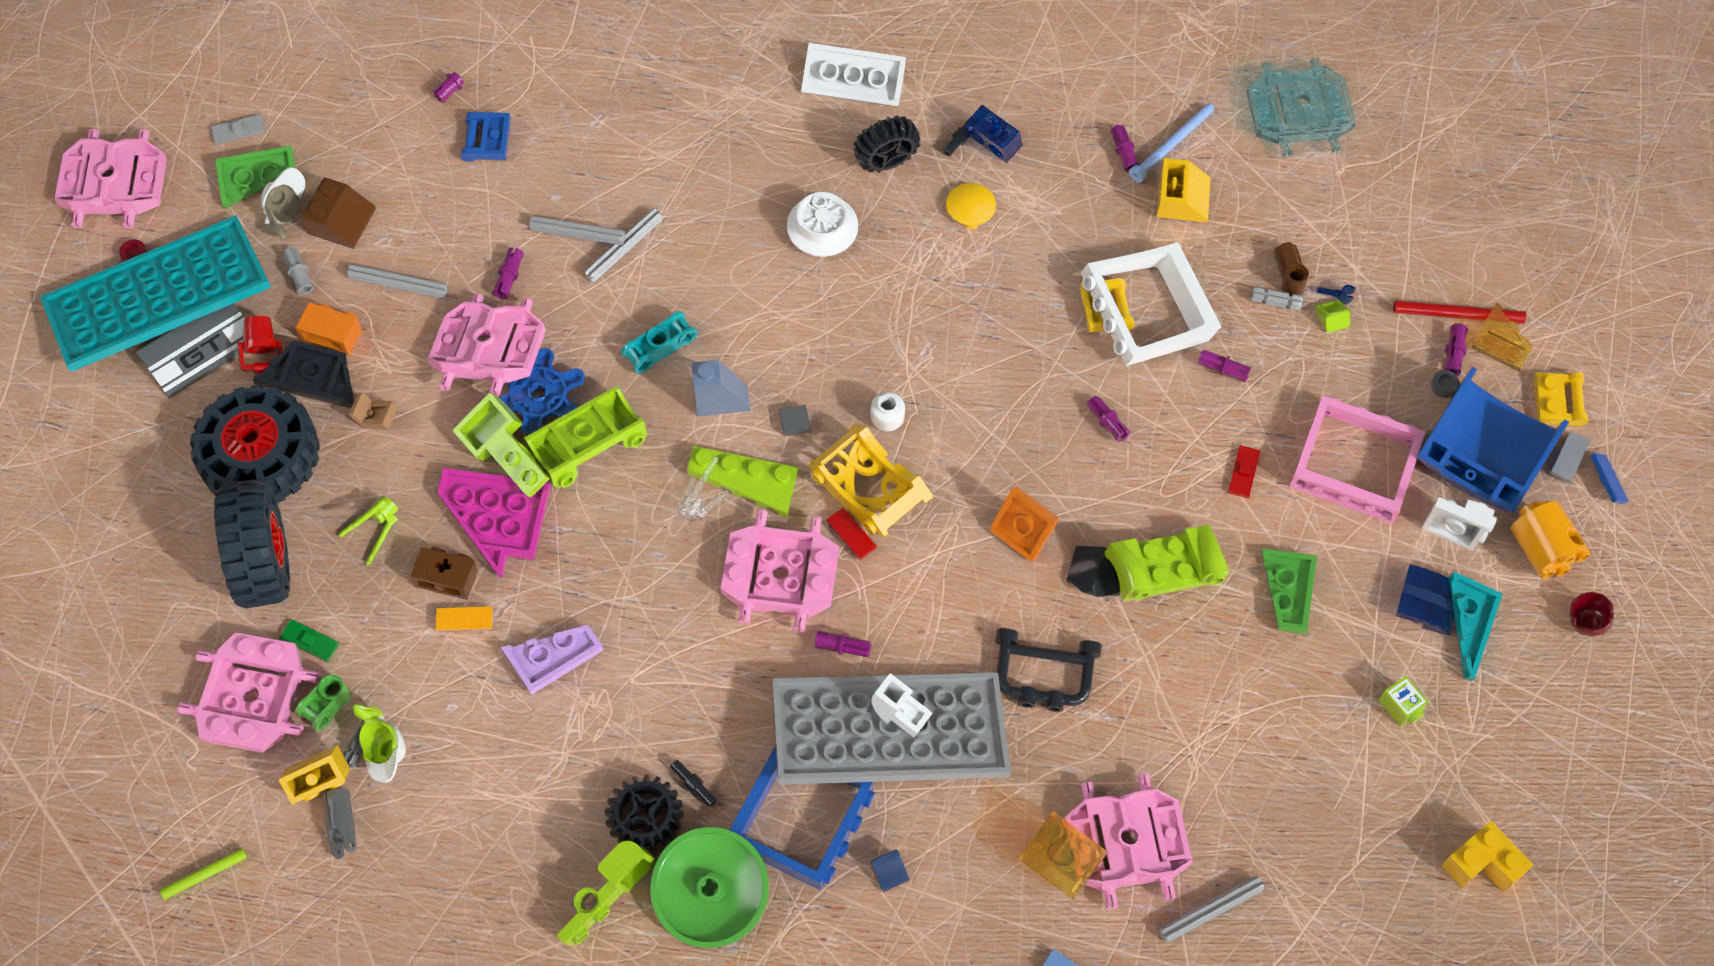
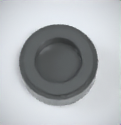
M1447 370L1437 372L1431 381L1432 391L1437 396L1443 398L1453 396L1459 387L1458 377L1453 372Z

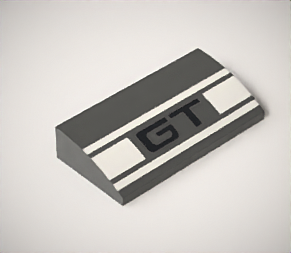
M233 303L171 330L138 350L137 354L168 398H171L238 356L237 342H243V322L245 318Z

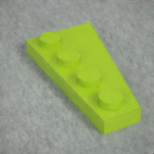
M693 446L687 474L715 487H724L732 491V494L740 498L744 496L755 501L756 505L767 509V507L778 512V515L787 518L799 467Z

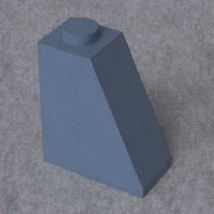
M719 360L691 363L697 416L750 411L747 384Z

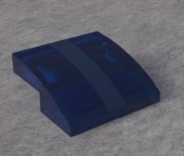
M1409 564L1396 617L1422 623V629L1450 636L1455 616L1449 578L1434 571Z

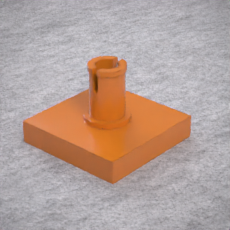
M1016 486L1011 489L989 531L1030 562H1033L1037 559L1060 518Z

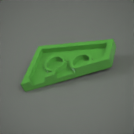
M292 146L215 159L222 206L225 209L263 190L267 183L275 181L285 169L290 167L296 168Z
M1262 548V557L1278 630L1307 635L1317 555Z

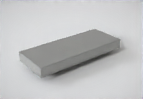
M261 114L211 126L216 145L266 133Z
M1570 431L1550 474L1570 484L1591 439Z

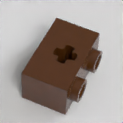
M421 547L410 577L416 588L468 600L478 569L475 561L466 554L458 553L453 555L446 553L445 550L438 547H431V549Z

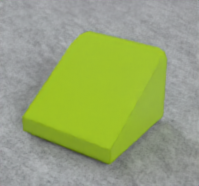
M1339 299L1315 305V311L1327 333L1350 327V310Z

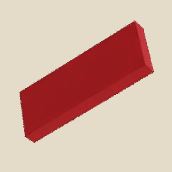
M1243 445L1239 446L1228 489L1229 494L1249 499L1261 450Z
M844 507L826 519V522L860 561L877 549V545Z

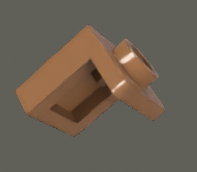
M358 393L349 416L364 429L388 430L398 406L392 401H372L364 393Z

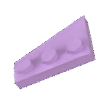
M584 625L557 632L551 637L540 640L535 638L527 640L524 644L513 647L508 645L501 647V649L532 695L602 652L603 646L590 627Z

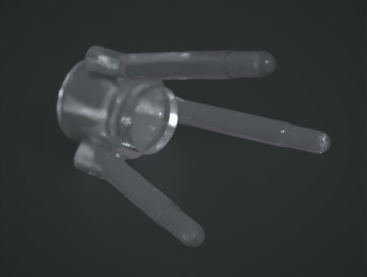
M716 456L712 458L692 493L691 491L697 478L691 476L683 497L677 505V512L691 522H694L697 517L703 520L705 515L729 494V490H724L704 508L702 506L704 501L698 496L718 460Z

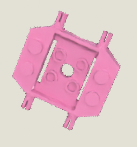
M90 129L88 130L87 139L78 140L63 153L54 200L58 206L73 213L72 227L82 228L85 214H124L122 226L132 229L137 214L160 205L167 158L165 153L148 142L150 135L148 130L143 129L142 131L140 129L138 131V139H123L112 143L98 139L99 131L96 129L92 131ZM135 155H139L132 195H128ZM108 170H114L112 175L108 177L102 176Z
M475 293L471 302L464 301L446 313L427 359L432 368L443 374L439 388L443 391L445 389L449 391L455 377L493 381L489 393L500 396L505 382L509 383L529 377L546 332L544 324L530 312L533 305L531 299L527 298L526 300V298H523L520 307L502 306L492 308L482 303L484 300L483 295ZM518 323L504 362H500L503 358L508 339L511 337L513 325ZM484 336H490L489 339L485 341H478L479 339H482Z
M761 509L756 511V519L753 526L730 533L721 593L740 609L738 620L740 624H743V621H745V625L750 624L751 611H777L788 616H795L793 629L798 631L801 621L800 632H804L806 618H810L831 607L839 546L820 534L822 518L818 516L816 526L815 516H812L810 518L809 531L800 532L766 527L768 512L763 510L761 518ZM761 546L754 592L749 594L756 548ZM810 552L804 598L800 600L807 553ZM780 568L785 569L788 572V576L784 579H777L773 576L774 571Z
M235 632L218 651L210 652L201 649L197 651L196 661L212 663V668L200 703L195 705L181 701L179 703L180 707L178 706V713L195 717L199 738L203 742L264 753L281 741L285 733L299 737L302 735L303 724L289 722L292 702L299 692L302 680L317 684L320 679V672L303 668L298 647L295 643ZM236 663L284 672L286 676L235 668L233 665ZM249 691H259V696L255 701H245V695Z
M1144 773V776L1143 774L1137 775L1140 791L1120 797H1095L1092 782H1088L1087 785L1086 782L1080 784L1084 799L1064 818L1076 882L1101 890L1104 894L1106 909L1119 907L1115 894L1116 888L1159 882L1161 884L1165 901H1168L1169 898L1170 900L1175 899L1172 881L1175 879L1174 877L1192 864L1179 800L1158 789H1151L1148 773ZM1094 815L1099 817L1110 870H1105ZM1125 831H1131L1136 835L1137 842L1131 845L1126 844L1122 840L1121 834Z

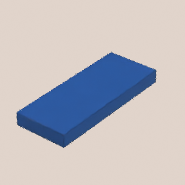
M1597 453L1591 455L1600 475L1599 478L1603 486L1606 487L1612 502L1620 504L1629 502L1607 455Z

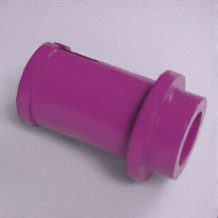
M456 72L448 73L446 75L447 78L432 91L435 98L441 101V103H444L457 89H462L464 81Z

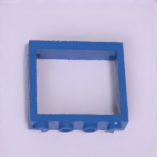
M775 745L730 831L748 840L757 849L766 864L821 891L824 884H829L831 879H833L837 870L833 866L838 857L844 858L850 845L847 842L850 833L858 831L863 817L860 816L863 808H869L872 804V799L876 793L873 791V782L847 783L859 789L818 870L815 871L745 836L777 778Z

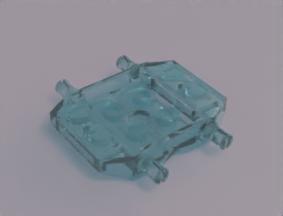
M1316 57V60L1315 58L1310 59L1311 67L1298 72L1285 69L1273 70L1271 62L1268 61V64L1264 62L1261 65L1263 74L1247 88L1246 93L1256 137L1280 144L1283 157H1286V154L1287 157L1293 154L1290 142L1324 139L1329 140L1331 152L1335 153L1336 150L1337 153L1342 150L1339 137L1355 127L1356 121L1345 78L1328 66H1321L1318 57ZM1273 86L1277 87L1285 124H1281ZM1297 99H1305L1309 104L1302 105Z

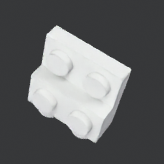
M1438 497L1421 529L1473 551L1478 542L1484 543L1488 533L1492 531L1497 517L1493 516L1495 510L1488 508L1482 502L1468 499L1465 506L1461 507L1450 499Z

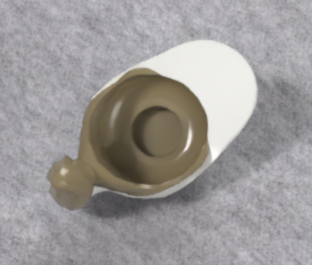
M290 167L285 169L275 181L265 185L261 195V206L266 215L263 226L264 231L271 236H279L281 239H285L287 235L283 226L295 218L305 189V179L296 168Z

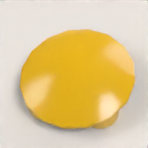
M960 184L953 188L947 196V213L953 220L964 225L967 229H976L978 225L990 220L996 210L994 195L981 184Z

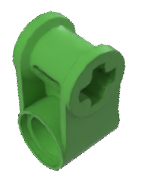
M325 676L309 695L300 701L295 713L297 716L304 717L311 722L313 729L318 732L322 731L349 701L350 689L339 676ZM340 687L337 694L329 696L331 689Z

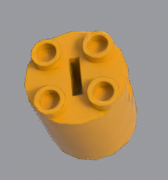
M1534 501L1529 503L1519 511V518L1510 527V531L1542 580L1554 574L1556 577H1561L1571 570V564L1582 562L1591 556L1587 545L1558 501Z

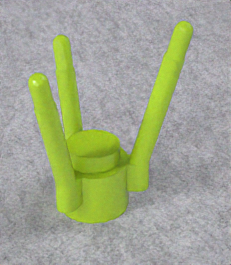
M381 496L369 510L339 532L338 536L343 537L370 517L378 524L386 522L366 560V564L370 565L391 526L398 520L394 516L398 511V507L388 497Z

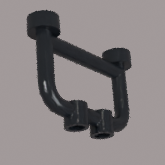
M999 628L996 630L995 642L1000 645L996 673H998L1000 691L1006 696L1018 698V705L1026 708L1035 707V701L1047 703L1046 709L1053 712H1062L1064 705L1077 706L1087 700L1092 687L1094 662L1096 658L1101 657V643L1091 640L1081 641L1079 653L1017 644L1019 633L1016 630L1009 628ZM1010 654L1083 665L1079 692L1075 695H1068L1057 690L1041 691L1030 686H1011L1007 681Z

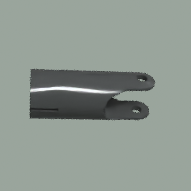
M334 789L323 794L329 842L332 855L336 859L343 858L344 848L348 852L356 850V834L348 789Z

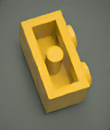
M335 745L286 768L278 780L293 805L301 800L304 802L318 796L320 791L327 788L331 790L339 787L346 782L345 779L351 769L338 745Z

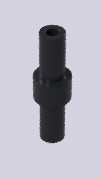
M972 115L962 127H958L952 134L951 141L943 149V153L946 156L950 157L959 145H963L970 137L969 133L979 122L977 117Z
M678 759L670 765V768L684 782L683 786L691 794L695 793L709 808L716 803L717 799L703 785L704 781L696 773L692 774Z

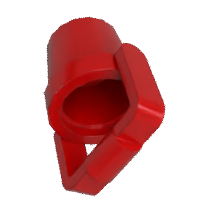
M252 316L244 319L243 342H237L239 367L243 372L254 371V374L262 373L270 366V362L245 365L243 352L246 354H264L277 350L278 355L283 353L282 341L275 339L270 317Z

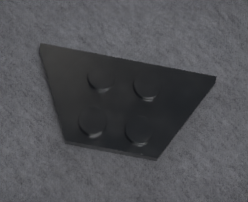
M295 340L285 348L282 354L277 355L270 361V366L260 375L257 373L253 378L254 385H262L266 388L276 387L282 392L347 408H352L354 403L346 354Z

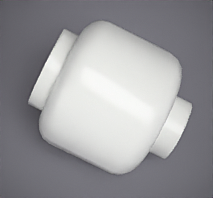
M882 392L872 400L870 416L874 426L882 431H893L902 425L905 418V404L899 395L892 392Z

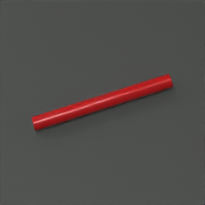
M1395 300L1393 305V313L1517 324H1525L1526 311Z

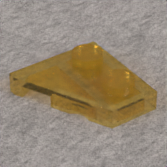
M1496 303L1471 348L1519 372L1533 346L1526 337L1520 334L1519 328L1513 321L1510 322L1501 311L1503 308L1500 304Z

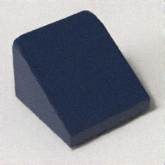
M897 849L871 861V869L883 893L910 881Z

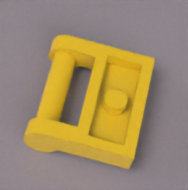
M1104 280L1109 291L1115 293L1118 310L1128 330L1133 329L1135 323L1129 313L1125 295V280ZM1080 283L1079 290L1089 333L1104 331V320L1100 312H1096L1093 308V297L1090 291H1086L1082 283Z
M1537 372L1534 376L1537 420L1550 425H1559L1563 420L1569 421L1568 426L1586 425L1588 423V414L1584 410L1582 390L1584 374L1581 372L1570 374ZM1564 386H1571L1573 414L1567 413Z

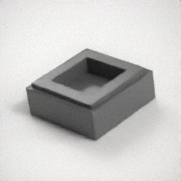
M806 405L780 409L784 436L810 432Z

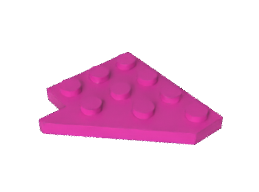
M443 468L437 491L438 495L496 575L503 578L507 557L535 560L551 490L550 482H546L532 497L526 496L511 477Z

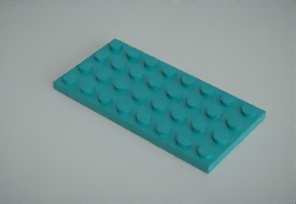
M237 215L44 294L40 296L66 366L71 373L267 290L271 286Z

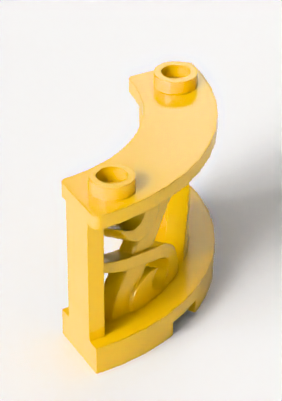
M854 424L847 430L848 433L814 461L808 463L812 470L810 474L813 480L818 485L823 484L829 493L856 520L863 524L864 528L871 535L876 533L885 537L888 534L887 529L917 503H926L933 496L919 475L912 473L899 463L894 465L885 458L888 456V453L866 426ZM854 440L855 443L848 456L842 449ZM837 455L846 463V467L839 462H834L833 468L839 472L836 475H832L825 468L824 464ZM866 460H870L873 463L870 468L863 467ZM855 471L864 476H876L882 473L884 475L881 482L883 496L871 498L856 496L854 489ZM845 484V490L840 485ZM890 484H894L897 486L896 488H891L892 494H890L887 490V487ZM876 512H883L878 517L875 514Z

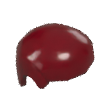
M1593 591L1581 593L1571 602L1570 622L1578 633L1594 637L1604 635L1612 627L1614 619L1613 604L1604 594Z

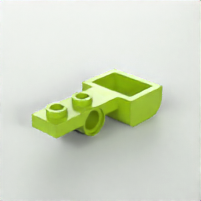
M489 393L452 431L477 459L485 462L492 455L526 496L532 497L550 478L535 462L533 454L512 435L523 423L499 397Z
M632 841L619 843L598 865L599 872L608 882L599 891L586 887L576 893L574 906L578 913L556 936L569 946L578 945L583 942L589 935L588 929L595 922L599 923L610 913L609 907L624 892L628 894L653 868L657 859L650 852ZM595 895L597 900L595 907L591 910H586V899L589 896Z

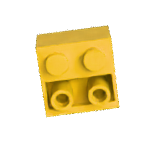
M1164 158L1159 177L1157 217L1207 223L1211 178L1188 160Z

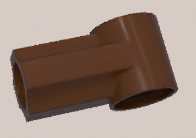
M1291 242L1282 243L1274 249L1276 262L1283 280L1282 290L1289 293V296L1293 294L1301 295L1304 292L1309 271L1302 264L1297 245Z

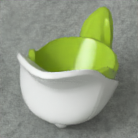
M354 704L355 716L364 720L359 733V741L368 773L375 781L390 782L396 773L397 764L404 758L406 753L403 736L393 724L385 721L383 712L379 708Z

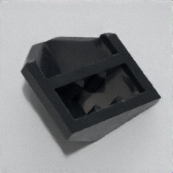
M1076 546L1066 581L1070 584L1072 583L1082 593L1096 597L1119 596L1121 592L1115 567L1106 558L1104 553L1107 548Z

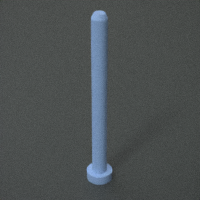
M1212 104L1205 105L1140 166L1134 165L1129 170L1130 177L1137 183L1144 181L1147 177L1146 173L1214 111V106Z

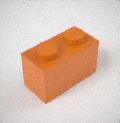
M311 302L308 303L296 326L301 341L343 352L348 356L362 332L358 318L351 312H339L333 310L328 305H317Z

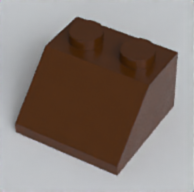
M323 177L301 219L307 234L354 249L376 207L349 185Z

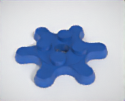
M548 348L539 349L530 376L509 382V391L504 396L499 397L513 413H519L523 416L521 429L526 436L539 430L542 422L546 421L549 417L556 416L560 418L578 408L567 400L566 395L570 390L580 387L585 381V374L580 369L574 368L567 372L556 371L552 366L554 354ZM537 389L545 391V397L532 398L531 394Z

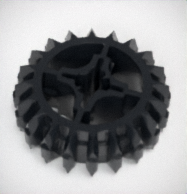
M895 115L893 118L887 116L885 120H878L877 123L870 124L868 129H863V134L856 137L857 141L853 143L855 147L853 150L856 160L863 170H868L869 173L876 170L880 173L882 170L895 168L900 164L903 165L904 161L910 160L911 155L916 154L917 148L920 146V133L911 119H907L906 116L899 117Z
M645 774L643 781L639 782L638 777L634 775L632 777L633 784L629 785L627 781L623 780V790L614 788L613 793L616 798H608L607 800L610 808L605 809V816L609 817L605 823L607 828H612L610 831L611 837H618V844L623 841H632L644 849L645 846H650L651 851L655 852L656 843L660 842L661 846H667L666 836L670 839L676 838V834L672 829L680 830L682 827L678 820L684 818L683 811L679 810L683 807L682 800L676 799L678 797L677 790L670 791L671 784L668 781L661 785L660 777L656 776L653 782H650L649 775ZM650 794L657 796L659 798L654 797L652 799L645 800L642 799L639 795ZM631 801L633 809L626 815L627 818L621 822L622 810L627 802ZM638 805L642 810H646V813L649 811L650 821L647 817L643 818L642 815L640 817ZM667 806V817L664 823L658 827L655 819L662 813L661 809ZM637 828H646L649 833H635L630 831V829L634 831Z

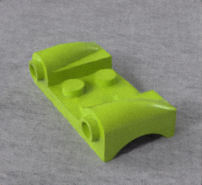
M615 386L524 437L528 450L533 454L542 470L549 476L552 484L556 488H566L574 483L578 475L576 466L620 441L625 448L639 447L645 441L647 431L644 420L632 410L619 387Z
M1210 524L1188 528L1182 534L1141 542H1137L1136 538L1110 543L1104 552L1106 558L1111 561L1117 572L1122 602L1134 599L1140 600L1150 596L1206 585H1217L1225 581V577L1229 574L1224 555Z

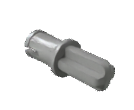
M296 247L285 248L283 256L288 266L287 273L289 277L293 278L299 295L311 293L314 287L307 274V265L303 264Z

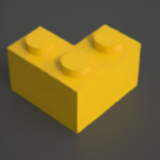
M1490 821L1450 855L1441 866L1461 888L1483 870L1504 893L1533 866V863Z

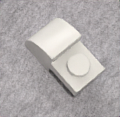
M890 673L872 696L873 708L884 722L888 724L892 720L912 737H915L932 715V712L911 697L910 694L913 690Z

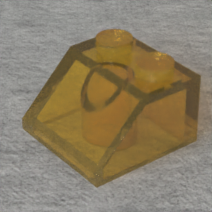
M1052 811L1018 859L1074 900L1108 851L1059 814Z

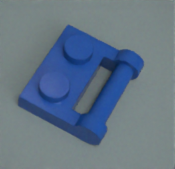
M467 113L465 120L467 132L465 147L461 150V159L466 162H473L476 159L506 160L511 124L510 113ZM483 124L481 147H475L477 126Z

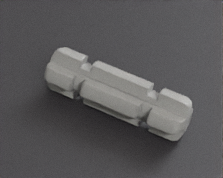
M1257 286L1253 288L1251 300L1254 302L1262 303V301H1265V304L1284 308L1287 305L1290 306L1289 309L1300 310L1302 307V295L1293 294L1289 296L1287 292L1272 289L1264 291L1265 288Z

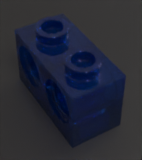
M981 105L966 121L970 137L1005 163L1023 146L1020 131L984 105Z

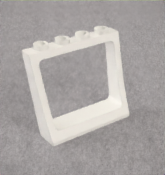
M1179 243L1087 263L1081 271L1083 288L1086 291H1090L1093 297V308L1096 312H1100L1104 320L1103 329L1106 333H1110L1114 340V352L1117 355H1121L1126 366L1208 342L1221 328ZM1156 267L1159 269L1190 331L1139 347L1135 344L1102 276Z

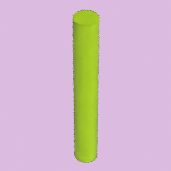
M240 848L160 889L161 896L166 900L247 859L248 857L244 849Z

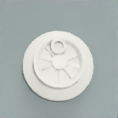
M817 192L808 195L793 207L787 219V232L790 240L799 250L813 256H832L846 250L853 243L858 232V219L852 207L840 197L828 192Z

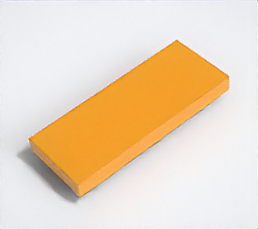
M492 606L436 608V631L492 629L493 627Z

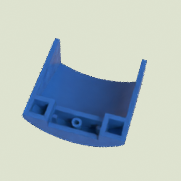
M1472 367L1462 380L1417 458L1431 471L1459 490L1493 507L1514 513L1569 421L1563 420L1554 428L1512 408L1471 380L1477 371L1475 367Z

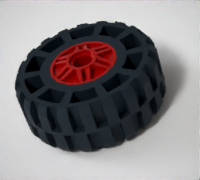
M252 385L251 388L245 389L240 387L233 389L234 392L227 395L225 393L217 398L216 402L212 405L209 404L203 410V416L197 419L193 427L196 432L192 433L190 437V446L192 447L190 452L191 459L208 489L215 495L216 491L224 484L262 479L269 482L272 486L277 503L286 500L285 497L290 494L297 493L301 489L303 482H308L313 475L311 469L317 466L319 460L317 452L320 449L316 428L303 404L298 403L296 397L290 393L284 392L282 394L279 388L268 387L267 389L263 388L262 385Z
M262 479L224 484L215 493L214 519L221 567L230 596L237 606L245 609L281 603L289 596L290 570L284 525L273 488L269 482Z

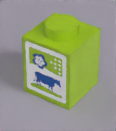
M1407 676L1386 689L1378 700L1400 727L1408 721L1413 724L1423 717L1425 713L1422 710L1428 703Z

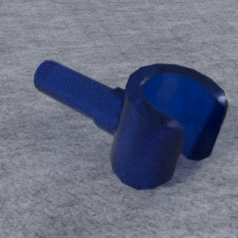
M1345 285L1341 290L1318 287L1317 293L1337 297L1346 305L1353 300L1354 297L1349 295L1353 294L1356 289L1352 285Z

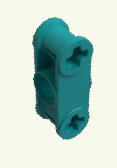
M678 311L638 338L626 343L621 349V355L629 359L636 374H641L681 347L694 341L698 335V330L695 327H691L686 321V315L683 311ZM657 341H665L662 344H655Z

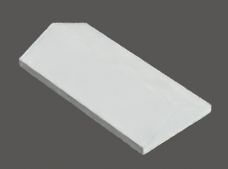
M809 43L801 92L898 107L903 86L906 57Z

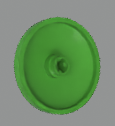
M716 827L694 829L673 840L659 856L653 869L650 884L652 905L660 923L676 939L700 948L724 947L744 938L761 920L767 907L770 892L767 867L757 849L739 834Z

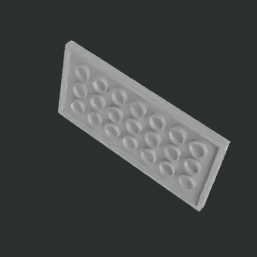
M998 673L893 675L913 690L910 694L911 697L932 712V715L915 737H912L892 720L888 724L884 722L873 708L872 696L888 675L772 678L778 785L1010 778L1011 768Z

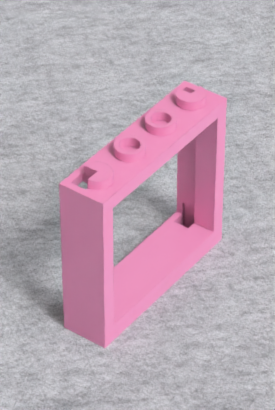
M1322 395L1289 487L1393 524L1400 512L1426 431L1420 430L1411 424L1394 421L1386 415L1374 414L1363 407L1352 406L1341 402L1337 398ZM1324 415L1411 445L1393 500L1305 469Z

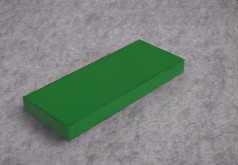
M292 619L279 637L282 641L295 643L298 649L327 663L339 646V642Z

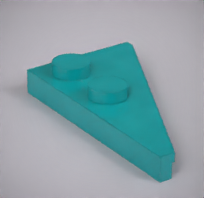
M1454 571L1449 576L1459 650L1464 679L1471 682L1476 677L1503 594Z

